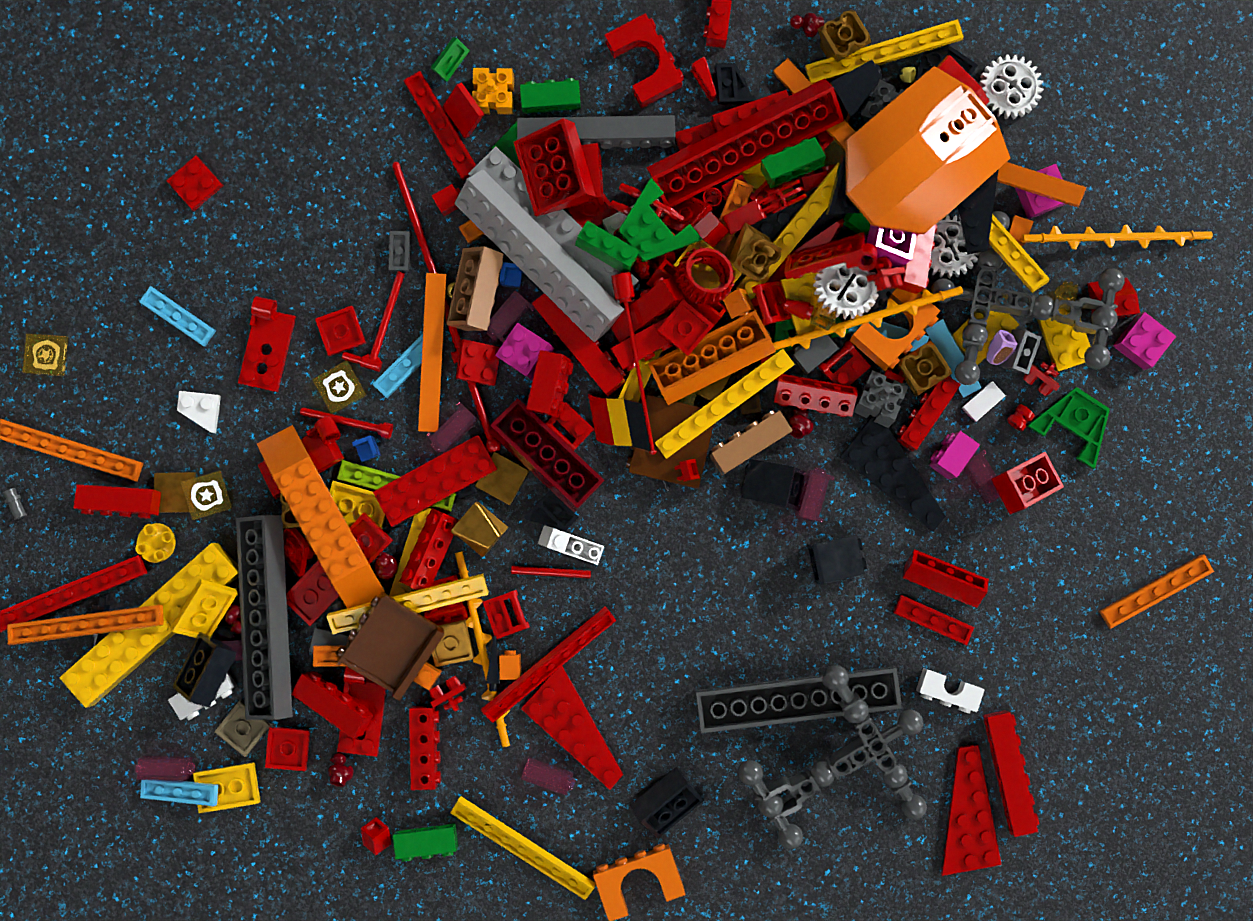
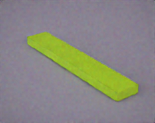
M342 460L337 479L377 490L400 476ZM457 493L434 504L433 507L452 511Z

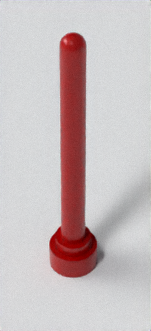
M301 408L299 411L303 416L316 419L330 416L335 423L377 432L378 435H381V438L390 439L393 431V424L387 422L378 425L308 408Z

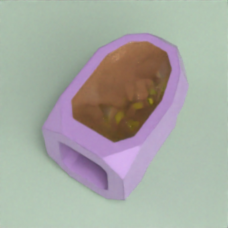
M999 330L989 344V350L986 355L987 361L990 364H1001L1013 354L1018 345L1014 336L1005 330Z

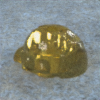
M1064 281L1055 290L1057 299L1060 301H1075L1078 296V285H1073L1072 281L1069 283Z

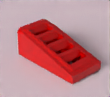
M702 57L692 63L691 72L710 102H713L716 98V90L705 57Z

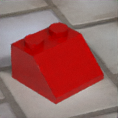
M1125 278L1123 288L1115 294L1114 304L1118 307L1114 311L1117 313L1118 318L1132 317L1140 313L1137 292L1128 278ZM1098 282L1087 283L1089 298L1101 301L1103 290L1099 287Z

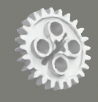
M1006 55L1004 60L998 57L997 63L993 60L990 66L984 69L985 73H982L980 76L983 80L978 83L983 87L982 89L990 101L986 107H992L991 113L995 110L998 111L997 117L1004 113L1005 119L1010 114L1013 119L1018 114L1020 117H1023L1025 112L1030 113L1032 108L1037 106L1036 101L1041 99L1039 94L1043 89L1039 86L1043 81L1037 80L1041 73L1035 74L1034 71L1037 69V66L1031 68L1032 61L1024 63V57L1020 61L1017 60V55H1014L1012 60H1010L1009 55ZM1005 70L1010 71L1012 77L1007 76ZM1021 82L1026 83L1028 89L1023 88L1021 86ZM993 86H998L1001 92L995 91ZM1009 97H1013L1016 100V104L1011 103Z
M947 215L945 220L941 219L937 223L938 227L933 241H937L939 246L934 247L931 252L930 259L932 260V265L930 269H934L932 275L940 272V278H942L944 273H947L950 279L952 273L959 277L960 271L966 274L967 268L972 269L973 263L978 261L976 256H979L981 252L967 255V252L962 253L958 250V247L966 248L961 223L957 221L956 215L953 220H950L949 215ZM947 231H954L956 236H949ZM941 257H948L950 262H943Z
M845 262L824 268L814 278L816 281L813 287L818 288L814 294L820 295L817 302L823 301L822 308L829 307V314L836 311V317L840 313L843 314L844 319L849 314L852 319L855 318L856 314L861 317L864 311L868 312L871 309L870 307H873L876 303L874 300L879 296L875 282H868L866 277L874 275L876 272L863 271L858 266L847 269ZM840 272H844L847 276H842ZM852 274H856L841 300H837L838 295ZM856 282L861 283L864 287L858 286ZM829 287H834L836 292L832 291ZM846 297L851 298L854 303L849 302Z

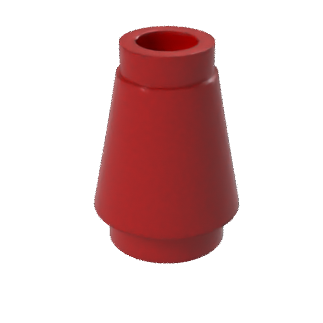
M787 298L784 310L804 321L805 319L810 320L815 305L810 304L811 302Z

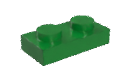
M453 37L431 69L442 80L448 81L470 50L458 38Z

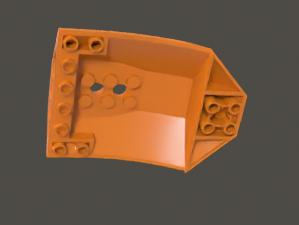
M932 67L846 140V195L872 226L925 234L1010 159L997 119L969 86L939 68ZM954 122L960 126V130L955 128ZM940 133H944L947 136V143L940 140Z

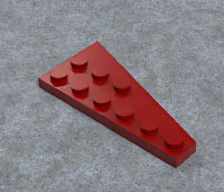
M562 665L543 683L521 709L610 790L623 776V772Z
M977 744L957 747L954 783L952 785V798L946 830V845L943 853L944 861L941 869L942 876L1002 865L979 745Z

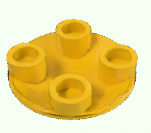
M147 524L137 537L136 552L148 562L159 563L165 561L172 555L175 549L176 540L174 533L164 524Z

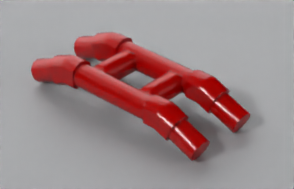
M621 183L619 186V190L636 199L642 193L639 189ZM614 200L610 203V208L626 216L631 211L630 207ZM658 200L650 205L655 208L654 212L659 218L663 212L679 223L684 220L683 215Z

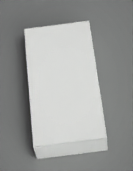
M991 381L961 408L974 422H977L1002 400L1005 394Z

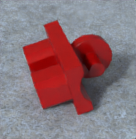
M880 257L877 259L875 266L878 273L866 276L867 281H874L877 291H881L887 288L895 289L902 286L903 282L900 275L906 273L904 267L892 268L889 258Z
M1043 361L1039 366L1044 371L1032 363L1029 374H1024L1023 380L1032 385L1037 378H1040L1043 383L1037 390L1044 396H1047L1053 390L1057 391L1060 387L1059 383L1048 376L1049 374L1055 378L1058 376L1059 373L1054 370L1056 363L1051 362L1048 365Z
M453 676L445 681L450 689L447 693L444 694L439 685L429 690L433 700L430 703L433 708L448 700L449 702L443 705L445 710L451 707L455 712L459 710L458 703L462 702L463 698L459 696L454 699L453 696L464 691L467 687L465 683L461 684L460 680Z

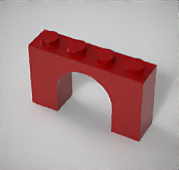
M646 13L604 35L605 43L613 58L636 47L647 48L657 56L659 66L656 72L632 86V93L641 109L681 88L684 79L682 71L679 68L676 69L674 65L675 60L672 53L666 51L664 47L666 44L662 35L656 33L655 22L652 18L649 19Z

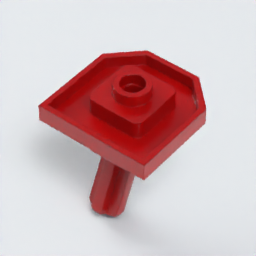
M296 527L289 528L283 532L284 558L298 577H302L305 574L307 560L312 559L315 552L308 539L303 538Z

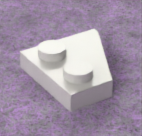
M179 391L177 411L211 433H216L221 396Z

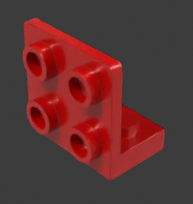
M453 575L435 580L431 587L456 581L458 576ZM463 601L423 611L424 617L437 625L467 620L469 618Z

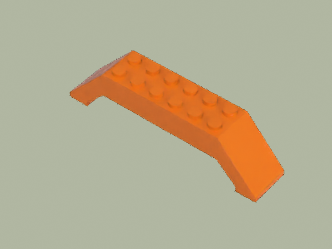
M293 425L257 443L276 484L345 606L351 608L370 603L375 596L379 597L381 592L385 593Z

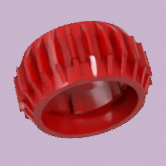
M709 247L694 248L682 257L677 266L678 271L675 275L678 278L676 282L679 284V289L689 300L703 306L704 304L711 306L712 303L718 304L720 300L723 301L734 286L733 281L735 277L733 276L732 264H730L725 255ZM702 263L713 268L719 276V286L712 290L699 286L691 277V267Z

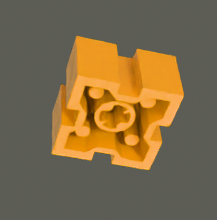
M473 68V86L475 91H472V97L483 113L490 114V109H497L498 114H513L514 98L512 92H509L514 91L513 69L497 68V73H490L489 68Z

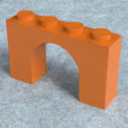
M896 288L888 300L893 299L900 305L922 298V294L920 292L914 294ZM930 303L918 307L915 316L907 311L902 312L909 322V333L903 338H887L869 323H864L852 335L849 341L883 371H886L889 367L893 369L900 361L898 357L902 353L906 355L913 348L911 343L915 339L919 341L926 334L924 329L927 326L932 327L939 320L936 316L940 310Z
M658 844L651 851H638L634 854V857L628 859L622 857L615 860V863L609 866L606 863L596 867V870L593 871V877L608 921L628 916V908L621 891V883L626 874L632 870L647 869L653 872L659 879L666 902L686 895L669 844Z

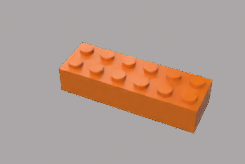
M753 311L706 334L689 356L676 349L648 363V366L665 401L670 405L775 353L776 350L757 312Z

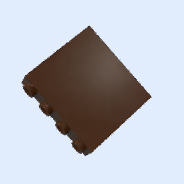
M647 395L646 405L653 444L701 408L679 402L668 405L665 399ZM714 425L667 459L655 444L654 449L657 450L655 455H651L648 450L631 446L630 449H634L633 457H628L626 468L629 469L630 474L633 473L698 490ZM696 459L700 478L685 482L684 480H677V477L682 476L681 469L675 470L674 467L680 465L679 462Z
M381 592L379 597L375 596L371 601L369 612L362 614L358 621L360 624L356 630L353 629L348 635L347 640L349 641L346 646L339 648L336 654L337 665L340 666L341 663L389 690L392 692V697L400 701L443 638L444 629Z

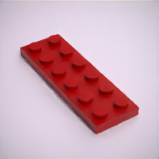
M479 435L373 491V494L391 527H394L497 471V468Z
M363 513L349 527L369 564L393 541L366 513ZM319 560L286 593L287 604L309 626L313 625L340 597Z

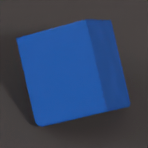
M503 262L499 281L501 286L521 288L523 271L514 263Z
M371 435L352 442L353 446L357 449L361 462L381 456L375 437Z

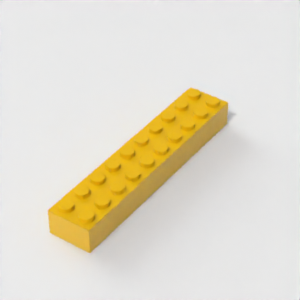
M211 543L140 606L163 605L164 626L110 632L59 678L85 708L94 706L175 634L170 627L199 579L228 587L239 577L238 564L219 543Z

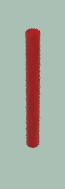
M512 566L511 574L591 578V571L523 566Z

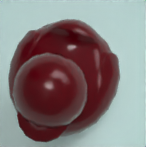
M809 12L803 18L798 14L794 15L790 20V24L794 29L802 27L804 34L811 38L819 33L818 28L824 25V19Z
M793 409L792 413L794 415L789 420V426L793 430L790 434L794 438L801 439L813 431L814 424L807 418L808 410Z
M381 552L374 563V572L379 578L388 580L397 574L398 564L393 556L386 552Z
M233 600L225 613V621L227 624L233 625L230 632L242 634L240 603Z
M336 753L333 758H330V762L334 765H331L328 769L329 783L337 787H345L346 782L352 779L354 770L352 766H344L346 756L343 753Z

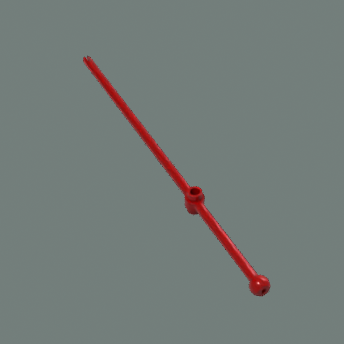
M393 162V170L429 273H437L400 164ZM445 296L444 317L447 323L450 308ZM447 325L456 351L451 352L455 364L458 363L461 339L457 328ZM467 381L487 438L486 449L489 453L497 452L501 449V443L488 432L490 423L477 385Z

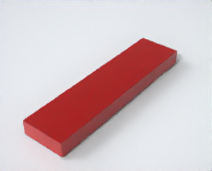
M903 595L899 596L893 613L964 645L968 644L975 628Z

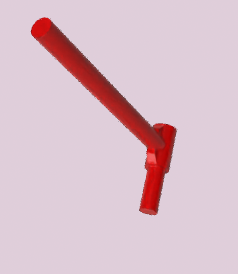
M397 271L370 355L367 354L360 357L343 352L342 359L380 372L382 361L378 355L405 275L404 273Z

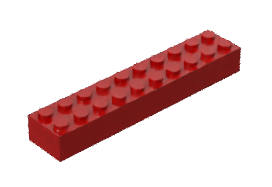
M824 78L646 167L650 177L664 192L659 197L661 202L673 207L761 163V160L767 155H774L786 147H793L801 141L843 122L844 118L834 88Z

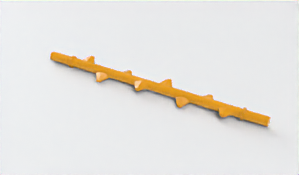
M1123 225L1120 233H1095L1091 227H1086L1083 234H1062L1057 226H1053L1049 234H1023L1021 241L1022 243L1068 242L1072 250H1076L1079 242L1104 241L1109 248L1113 247L1115 241H1138L1142 248H1147L1150 240H1174L1181 247L1184 245L1185 240L1212 239L1213 234L1211 231L1194 232L1193 230L1189 232H1165L1161 226H1156L1154 232L1133 233L1128 225Z
M959 286L946 291H939L936 294H932L925 289L923 290L922 298L900 305L893 299H889L886 309L861 317L856 314L854 319L850 317V320L826 326L819 320L816 322L814 331L794 337L789 336L787 339L774 342L773 345L775 350L788 346L793 347V345L799 343L803 348L809 349L812 339L831 333H836L842 338L845 337L846 329L868 322L879 328L884 317L904 311L915 316L918 307L963 294V289Z
M463 552L455 553L459 569L458 574L461 579L468 578L469 571L466 568ZM474 598L466 600L470 614L466 623L467 627L474 630L479 654L473 659V662L482 665L485 679H487L489 657L486 644L492 639V636L482 633L477 608L483 601L482 599ZM487 684L488 690L481 697L484 700L491 701L498 694L497 691H489V684ZM510 709L496 720V728H498L502 747L510 746L505 727L507 725L504 723V717L510 712Z

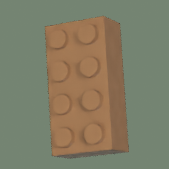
M484 246L463 248L446 325L464 331H487L490 324L491 310L495 302V291L499 284L498 278L503 265L504 253Z
M772 410L761 418L763 421L759 424L757 421L751 423L745 428L746 432L743 434L739 431L729 437L727 444L724 445L721 442L711 449L713 453L709 456L721 475L793 431L781 411L775 413Z

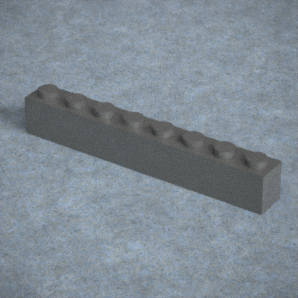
M675 115L517 118V140L564 118L575 123L581 145L598 143L599 147L603 149H610L612 147L627 149L639 146L641 148H649L651 146L668 148L675 145Z

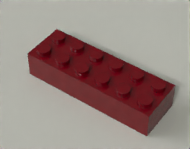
M517 398L490 425L488 432L575 513L605 480L532 411L527 410V406Z

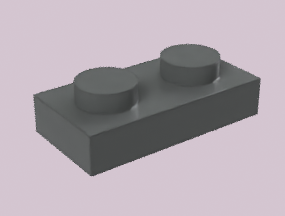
M390 231L389 271L409 272L410 231Z

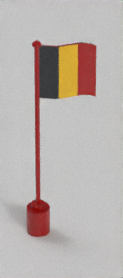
M630 272L611 276L615 300H619L620 304L624 303L642 403L627 399L601 398L588 394L596 440L608 445L637 447L648 450L651 455H655L657 450L654 449L628 302L632 301L631 298L635 297Z

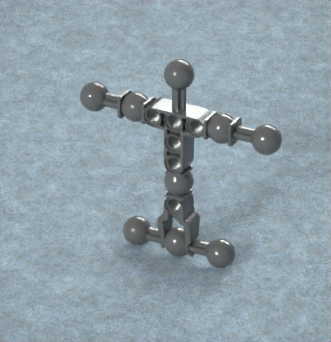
M994 211L993 215L1008 231L1010 219L1007 214L1002 211ZM988 244V251L981 252L978 256L979 274L975 290L962 288L963 294L947 298L944 301H937L939 303H946L954 298L972 302L968 325L962 332L964 340L962 347L966 348L964 361L960 362L955 368L956 380L963 385H972L979 380L980 369L976 364L978 351H982L984 343L988 338L986 326L989 311L1018 316L1028 315V317L1032 315L1040 321L1051 318L1050 321L1056 320L1059 323L1072 326L1075 332L1095 334L1093 345L1085 351L1084 361L1088 367L1097 370L1105 368L1111 360L1110 352L1106 348L1107 337L1113 335L1111 329L1116 326L1118 321L1117 313L1114 311L1118 306L1114 304L1116 292L1123 288L1125 278L1118 269L1110 268L1104 270L1098 278L1099 287L1103 290L1101 301L1086 297L1081 298L1079 301H1058L1059 299L1054 301L1046 295L1035 298L1036 295L1031 297L1027 293L994 288L996 274L1002 266L1003 259ZM989 276L991 281L985 282L981 277ZM941 278L931 285L930 292L936 294L939 291H946L956 287L951 280ZM983 294L986 295L988 299L985 301H981L978 299L977 296ZM1005 298L1008 303L1000 304L998 299ZM1018 302H1026L1028 307L1022 308L1018 305ZM1064 308L1068 311V314L1062 315L1058 309ZM1081 308L1095 310L1091 316L1092 324L1080 321L1082 315ZM981 313L984 318L978 320L974 317V314Z
M831 665L824 670L823 682L830 690L837 691L842 699L839 704L843 709V715L847 721L853 723L860 737L831 754L830 758L827 757V762H816L810 771L806 769V772H800L789 778L782 776L767 787L762 781L763 769L758 762L746 760L738 768L739 780L745 785L752 786L756 792L754 799L758 800L759 811L765 817H769V822H775L779 829V843L786 849L793 850L798 848L803 840L802 830L796 824L789 823L786 816L800 810L802 802L811 797L816 790L819 791V787L830 786L834 782L835 777L840 779V776L850 774L873 759L882 771L884 783L891 787L894 794L899 793L903 799L901 809L907 818L912 820L921 819L927 811L926 801L921 796L912 793L909 788L912 783L908 778L906 768L897 762L887 743L902 734L911 736L918 734L924 724L921 714L915 710H905L899 715L898 723L880 733L868 714L869 710L866 702L860 699L856 692L852 694L847 685L849 680L847 670L839 665ZM869 724L867 729H862L864 725ZM874 741H879L877 745L872 746ZM857 751H862L860 755L854 756ZM884 757H889L888 760L881 762ZM844 761L843 765L836 766L837 763ZM809 782L807 786H802L803 783ZM788 789L790 795L794 797L783 804V800L778 793Z

